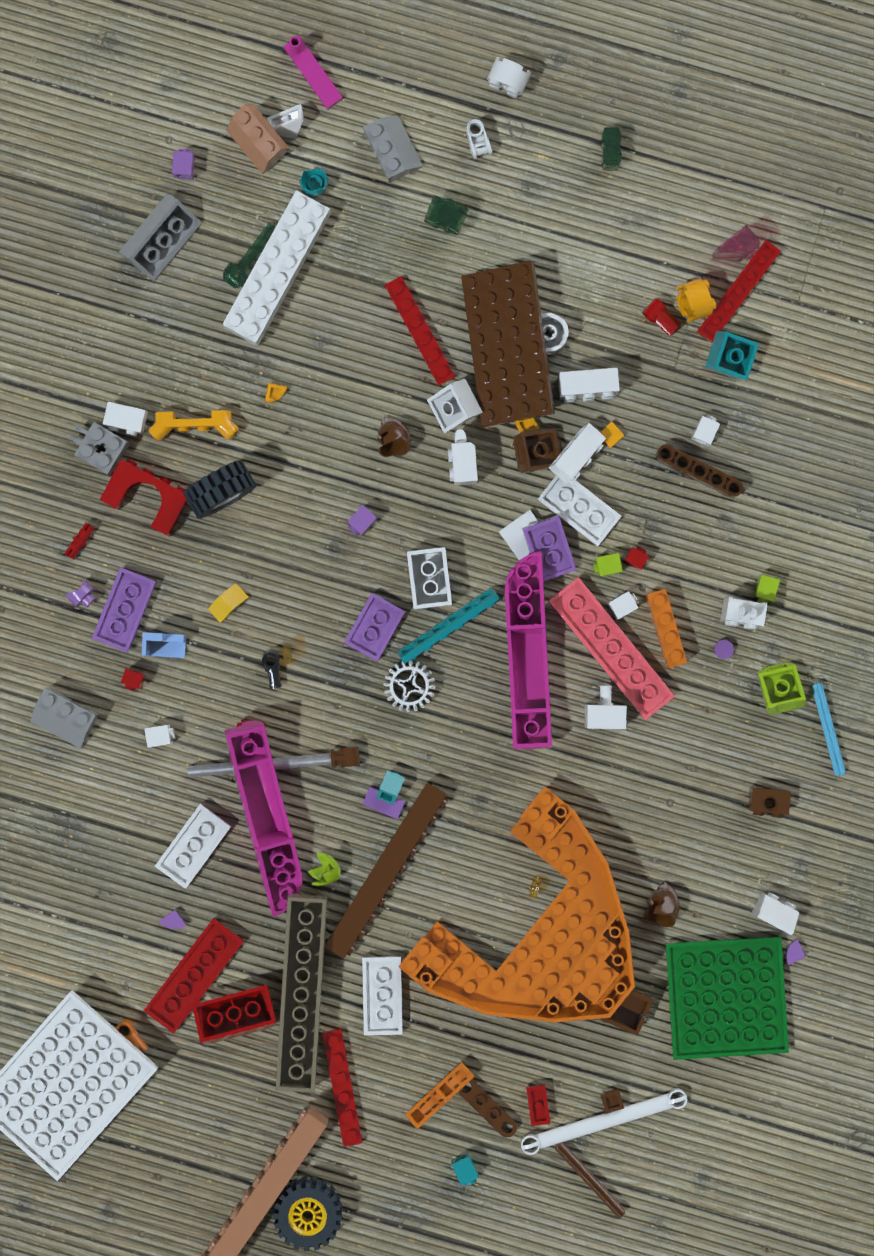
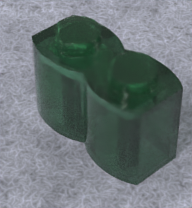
M605 127L600 141L603 151L601 156L603 171H617L621 163L622 153L619 147L621 132L619 127Z

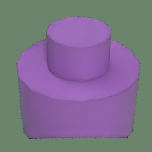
M83 579L82 586L74 592L67 593L66 598L75 607L83 604L88 608L95 601V598L91 595L94 588Z

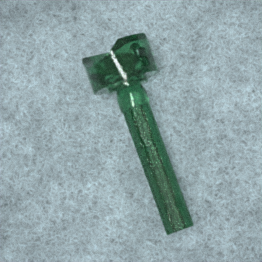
M267 224L237 265L228 263L223 270V280L233 288L244 286L249 277L246 271L266 246L275 230L273 224Z

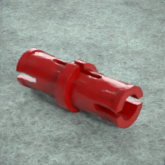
M85 522L78 534L73 536L72 539L74 540L64 554L74 560L81 548L87 545L86 541L95 528Z

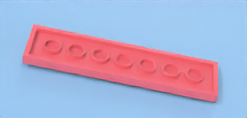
M579 577L548 601L644 720H647L675 697Z

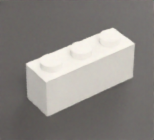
M590 423L582 426L548 468L564 483L571 480L575 481L581 474L579 470L582 467L585 468L592 461L590 457L593 453L596 454L604 446L602 442L606 438Z

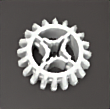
M410 660L409 666H406L402 661L403 667L400 668L398 664L394 665L397 671L394 672L392 669H389V672L393 674L392 677L385 676L386 679L390 680V683H384V686H389L390 690H385L384 693H391L392 696L387 698L388 701L393 698L396 700L392 706L395 707L397 703L401 704L399 710H402L405 705L407 706V712L410 711V706H413L414 711H417V704L424 708L425 706L422 701L430 702L426 698L427 695L434 696V693L429 692V688L435 689V686L429 685V682H433L435 679H428L427 676L432 674L431 671H428L426 674L424 673L427 666L424 665L422 669L418 668L420 662L417 661L416 666H412L413 661ZM412 670L409 679L401 680L396 678L400 672ZM418 672L425 680L426 689L419 687L415 682ZM414 676L412 685L419 688V690L408 691L406 696V686L400 682H408ZM394 683L402 686L404 690L402 699H399L395 694ZM411 692L423 694L417 701L407 702Z

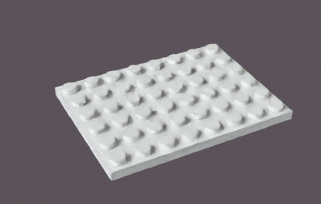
M71 990L0 1071V1130L58 1181L159 1067Z

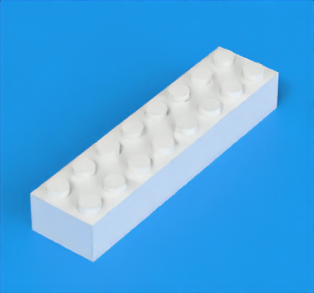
M297 190L295 191L222 324L224 329L258 347L331 215L330 208Z

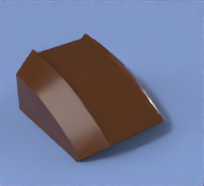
M556 428L525 432L514 436L513 446L517 468L521 473L549 469L548 467L563 451L560 435Z

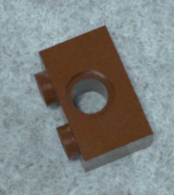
M750 787L748 810L753 811V815L764 816L766 812L772 813V817L783 818L784 814L789 815L791 791ZM771 797L774 804L772 807L767 808L765 800Z

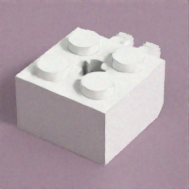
M457 429L454 435L455 443L451 444V449H448V462H452L453 468H449L450 481H454V486L477 484L475 445L467 442L464 430Z
M732 597L724 598L720 621H724L727 626L736 627L739 624H743L745 629L758 630L759 627L764 626L767 603L733 599Z

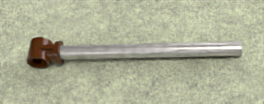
M359 747L339 748L340 750L336 751L331 749V753L272 758L275 770L331 764L332 768L337 766H360ZM231 762L188 766L189 778L234 774Z

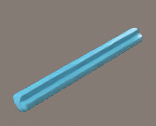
M816 683L812 685V690L835 775L841 776L846 771L823 684Z

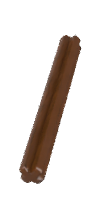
M563 1142L557 1144L555 1150L606 1206L618 1218H621L626 1211Z

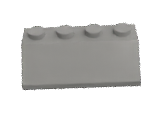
M167 193L121 248L119 253L154 281L202 222L178 199Z

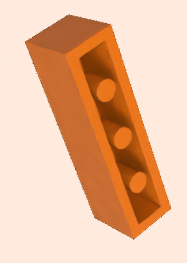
M666 589L645 595L666 668L686 664L687 659Z

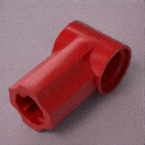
M657 298L642 311V314L651 323L658 325L669 337L681 325Z

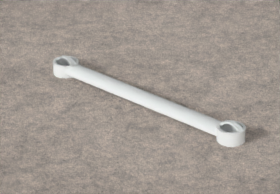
M673 1088L667 1094L625 1106L621 1110L607 1114L603 1113L539 1134H526L521 1139V1148L524 1153L533 1155L539 1149L671 1108L681 1109L687 1103V1096L682 1089ZM675 1092L684 1094L680 1098L670 1099L671 1095ZM683 1101V1102H682L681 1104H679V1105L673 1104V1103H677V1102ZM527 1138H534L535 1140H537L532 1144L523 1145V1142ZM537 1146V1147H536L535 1149H533V1150H526V1149L533 1148V1147Z

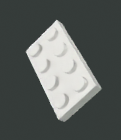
M558 476L554 477L537 499L597 547L621 517L620 514L576 480L564 483Z
M200 804L155 867L186 889L229 831L231 825Z
M401 956L362 957L364 1035L403 1034L401 969L398 967L401 964Z

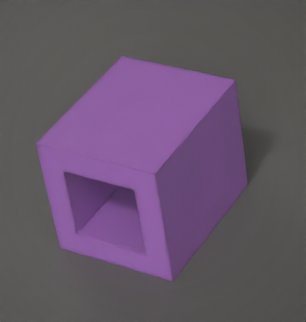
M179 149V151L173 152L172 175L174 178L193 179L195 156L189 149Z
M362 505L347 521L350 525L348 529L355 535L359 533L363 536L377 520V517Z

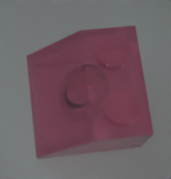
M745 225L716 248L712 258L741 262L744 259L748 261L759 251L758 246L761 242L748 225Z

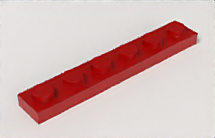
M765 240L718 302L716 309H713L712 314L706 318L697 330V333L712 343L716 331H721L781 250Z
M402 276L385 284L387 292L438 387L454 379L455 375Z
M342 1028L324 1031L322 1035L343 1147L362 1144Z

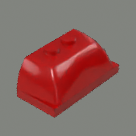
M268 985L192 1005L200 1043L202 1044L224 1041L269 1029L277 1024Z

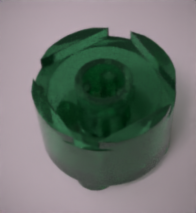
M433 195L424 222L436 229H443L446 233L459 235L469 209L461 205L457 206V201L446 198V201H444L443 198Z

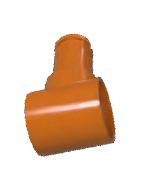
M128 1019L120 1021L116 1030L142 1053L147 1050L149 1046L137 1035L138 1032L135 1030L133 1022ZM125 1025L129 1028L130 1032L124 1034L121 1032L120 1027Z

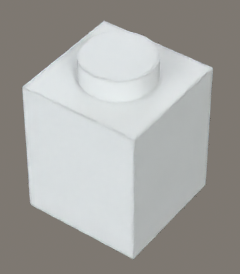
M702 416L691 439L709 447L720 423L716 422L717 419L712 416Z
M628 591L607 604L618 620L636 610L639 601L634 593L630 594Z
M170 724L145 728L148 748L172 744V739H175L174 729L170 728Z

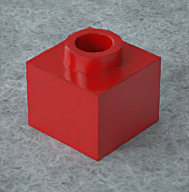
M639 546L636 548L632 547L626 555L624 562L640 571L649 556L646 555L647 551Z
M125 668L121 683L125 684L124 688L131 691L142 689L146 674Z

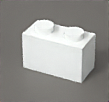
M108 402L103 425L109 431L118 432L120 429L126 431L127 435L137 437V434L143 435L148 412L143 409Z

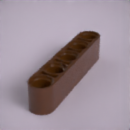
M662 445L656 451V459L661 464L727 497L735 498L743 492V484L738 479L670 445ZM665 449L670 453L668 459H663L660 456L661 450ZM679 458L686 460L687 465L685 468L678 466L677 460ZM695 467L703 468V476L695 474ZM713 475L720 477L721 483L719 485H715L712 482ZM730 484L737 485V493L734 494L729 491Z

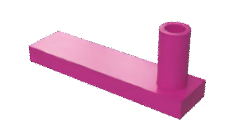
M300 36L291 37L289 43L283 46L284 50L325 108L329 110L342 101L343 97Z

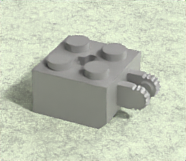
M93 422L89 431L76 425V431L86 436L83 441H80L75 436H69L68 439L80 445L74 455L111 476L130 443ZM103 445H106V446H104V448L106 449V451H105V452H102V451H101L100 454H99V451H100V450H99V447H100V446H103Z

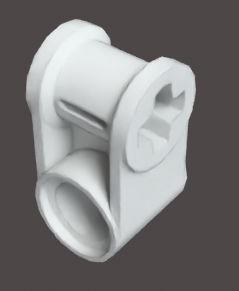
M477 119L471 120L467 125L466 134L473 159H477V156L483 154H492L491 145L483 123ZM472 126L479 127L480 132L478 134L471 133L470 128Z

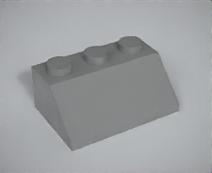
M398 115L380 118L363 127L364 134L388 183L423 167Z
M44 688L35 705L30 722L81 749L99 714L51 688Z

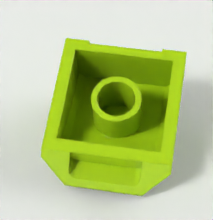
M781 663L764 667L758 672L768 714L775 715L790 710H797L805 705L806 697L795 664Z

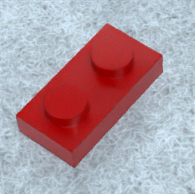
M545 1084L526 1086L531 1126L551 1124Z

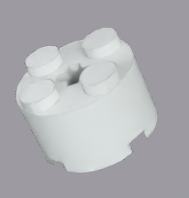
M496 57L487 80L491 88L498 91L502 88L507 91V95L517 98L518 95H522L531 72L527 70L525 73L522 71L523 66L503 58V61H500V57Z
M545 313L541 317L547 355H552L559 352L565 346L569 331L565 320L556 314ZM546 330H549V333H553L551 338L545 336Z

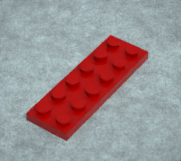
M213 918L143 1011L174 1034L192 1011V1005L198 1003L244 940L216 918Z

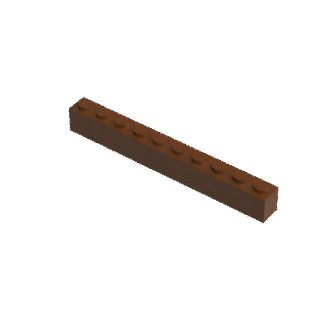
M429 782L425 784L324 947L343 959L346 955L350 956L356 947L353 945L356 939L360 940L366 931L363 929L367 922L371 923L376 915L374 910L377 906L381 907L386 900L384 894L387 890L391 891L397 881L394 878L398 873L401 875L407 865L404 862L408 857L412 858L417 848L414 846L418 840L420 842L423 841L427 834L425 831L428 824L433 825L438 817L435 815L438 808L443 809L448 801L445 798L447 795L445 792Z

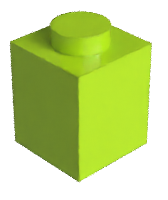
M619 553L596 557L595 562L592 563L594 573H598L599 577L623 572Z
M759 575L753 598H757L758 603H767V605L769 602H774L780 579Z

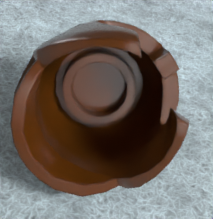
M384 417L377 434V441L382 444L378 452L383 457H390L392 455L403 456L409 452L411 444L410 433L401 421L392 417Z
M663 882L662 885L657 887L658 891L650 897L648 901L649 909L645 911L644 918L650 922L656 921L663 927H672L675 925L679 914V899L674 888Z

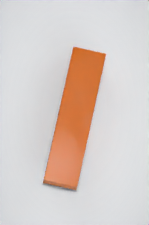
M461 1062L413 1106L405 1116L418 1130L475 1076Z

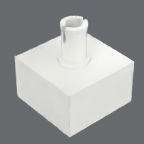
M600 686V703L598 705L585 704V728L626 729L627 706L613 705L611 703L612 686Z

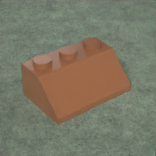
M244 104L231 118L227 127V132L262 174L270 169L290 149L254 104Z

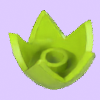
M316 853L322 865L308 871L312 877L318 880L313 882L312 885L323 886L337 881L341 873L337 861L331 855Z

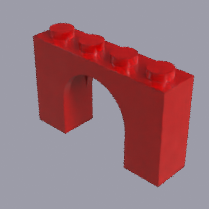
M121 459L99 500L120 510L125 498L133 487L144 483L154 485L161 495V507L150 527L170 537L188 503L183 495L186 489L179 485L176 489L170 485L171 481L161 476L159 480L153 476L154 472L144 467L142 471L136 467L137 463L130 459H127L126 462Z

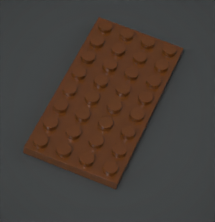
M525 261L461 276L478 403L483 412L480 414L482 427L555 414L534 261Z

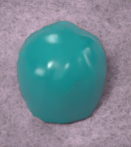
M317 167L315 170L308 169L303 171L300 178V188L310 197H317L323 194L328 187V177L324 168L320 169Z

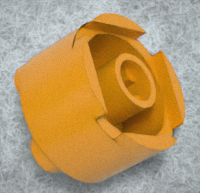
M698 278L676 287V291L679 290V296H676L677 304L682 316L688 317L687 322L712 314L713 309H716V302L710 296V285L706 279Z

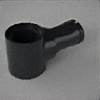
M274 649L267 650L262 657V664L265 667V672L268 673L270 689L275 688L274 682H276V688L282 687L279 675L280 655ZM273 655L276 658V662L268 663L266 657Z

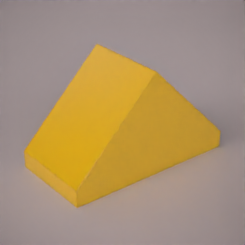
M235 583L223 592L208 610L222 623L249 597Z

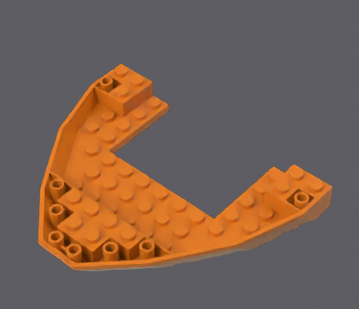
M544 786L522 813L520 820L510 832L569 880L566 886L497 971L438 921L426 936L419 940L398 967L427 992L484 1015L554 1023L610 1018L635 988L629 929L608 862L575 810Z

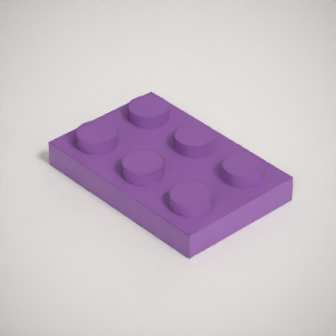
M558 515L522 528L530 554L542 552L543 582L576 570Z
M371 593L344 643L378 662L405 611Z

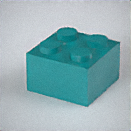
M716 331L705 368L737 380L747 381L759 343L726 331Z

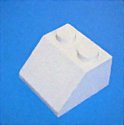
M466 379L451 383L427 399L444 433L483 413Z
M762 892L752 913L792 935L799 916V912L795 910L796 906L788 901H785L784 904L778 901L779 897L771 892H768L767 895Z

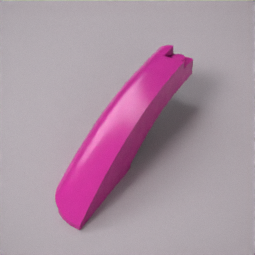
M536 552L520 559L510 570L505 583L513 749L552 748L542 552Z
M260 721L242 722V726L224 730L263 886L272 917H275L287 910L289 894H300L302 872L281 796L265 726Z

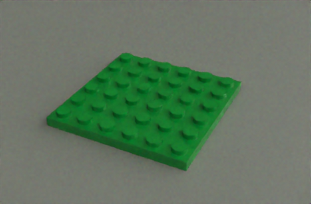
M781 936L665 943L673 1060L789 1053Z

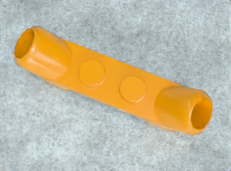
M227 410L211 411V418L175 419L174 412H156L155 423L149 428V433L157 441H162L172 429H178V432H190V429H197L198 432H208L209 428H215L226 440H231L238 433V426L231 421V411Z

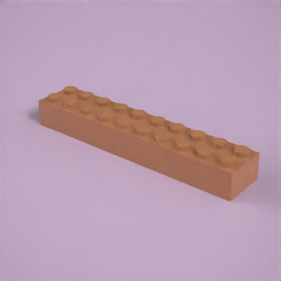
M311 1105L307 1109L303 1108L296 1120L297 1124L290 1126L285 1136L286 1140L279 1142L275 1148V1156L270 1155L264 1164V1172L259 1171L253 1180V1188L248 1187L242 1196V1204L237 1203L229 1217L230 1221L228 1219L225 1220L218 1233L219 1237L217 1235L214 1236L207 1249L208 1253L204 1251L201 1256H237L326 1128L329 1119L327 1116Z

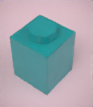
M387 770L376 798L394 805L405 777Z
M469 1152L451 1160V1165L461 1186L465 1184L469 1186L477 1181L479 1173Z

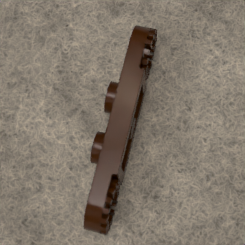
M471 1079L469 1081L471 1089L466 1092L460 1090L458 1093L501 1136H513L517 1130L514 1119ZM510 1122L513 1127L511 1131L504 1132L501 1128L502 1124Z

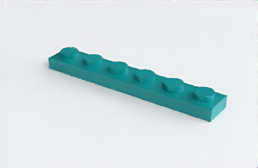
M489 588L397 651L399 657L404 664L410 660L414 661L417 655L423 651L430 650L433 644L439 640L446 639L452 631L462 628L468 620L478 617L483 610L494 606L500 598L492 588Z

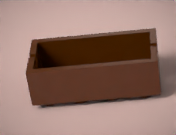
M633 989L610 1018H601V1020L638 1036L645 1021L640 1016V1013L647 1016L653 999Z

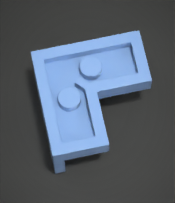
M143 632L142 656L185 657L186 635Z

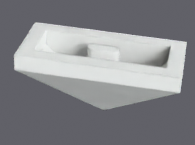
M301 104L267 118V121L279 136L296 139L303 123Z

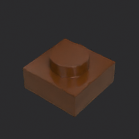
M618 1088L600 1094L606 1114L624 1109Z

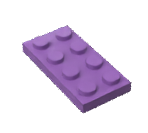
M120 567L92 639L128 653L157 582Z

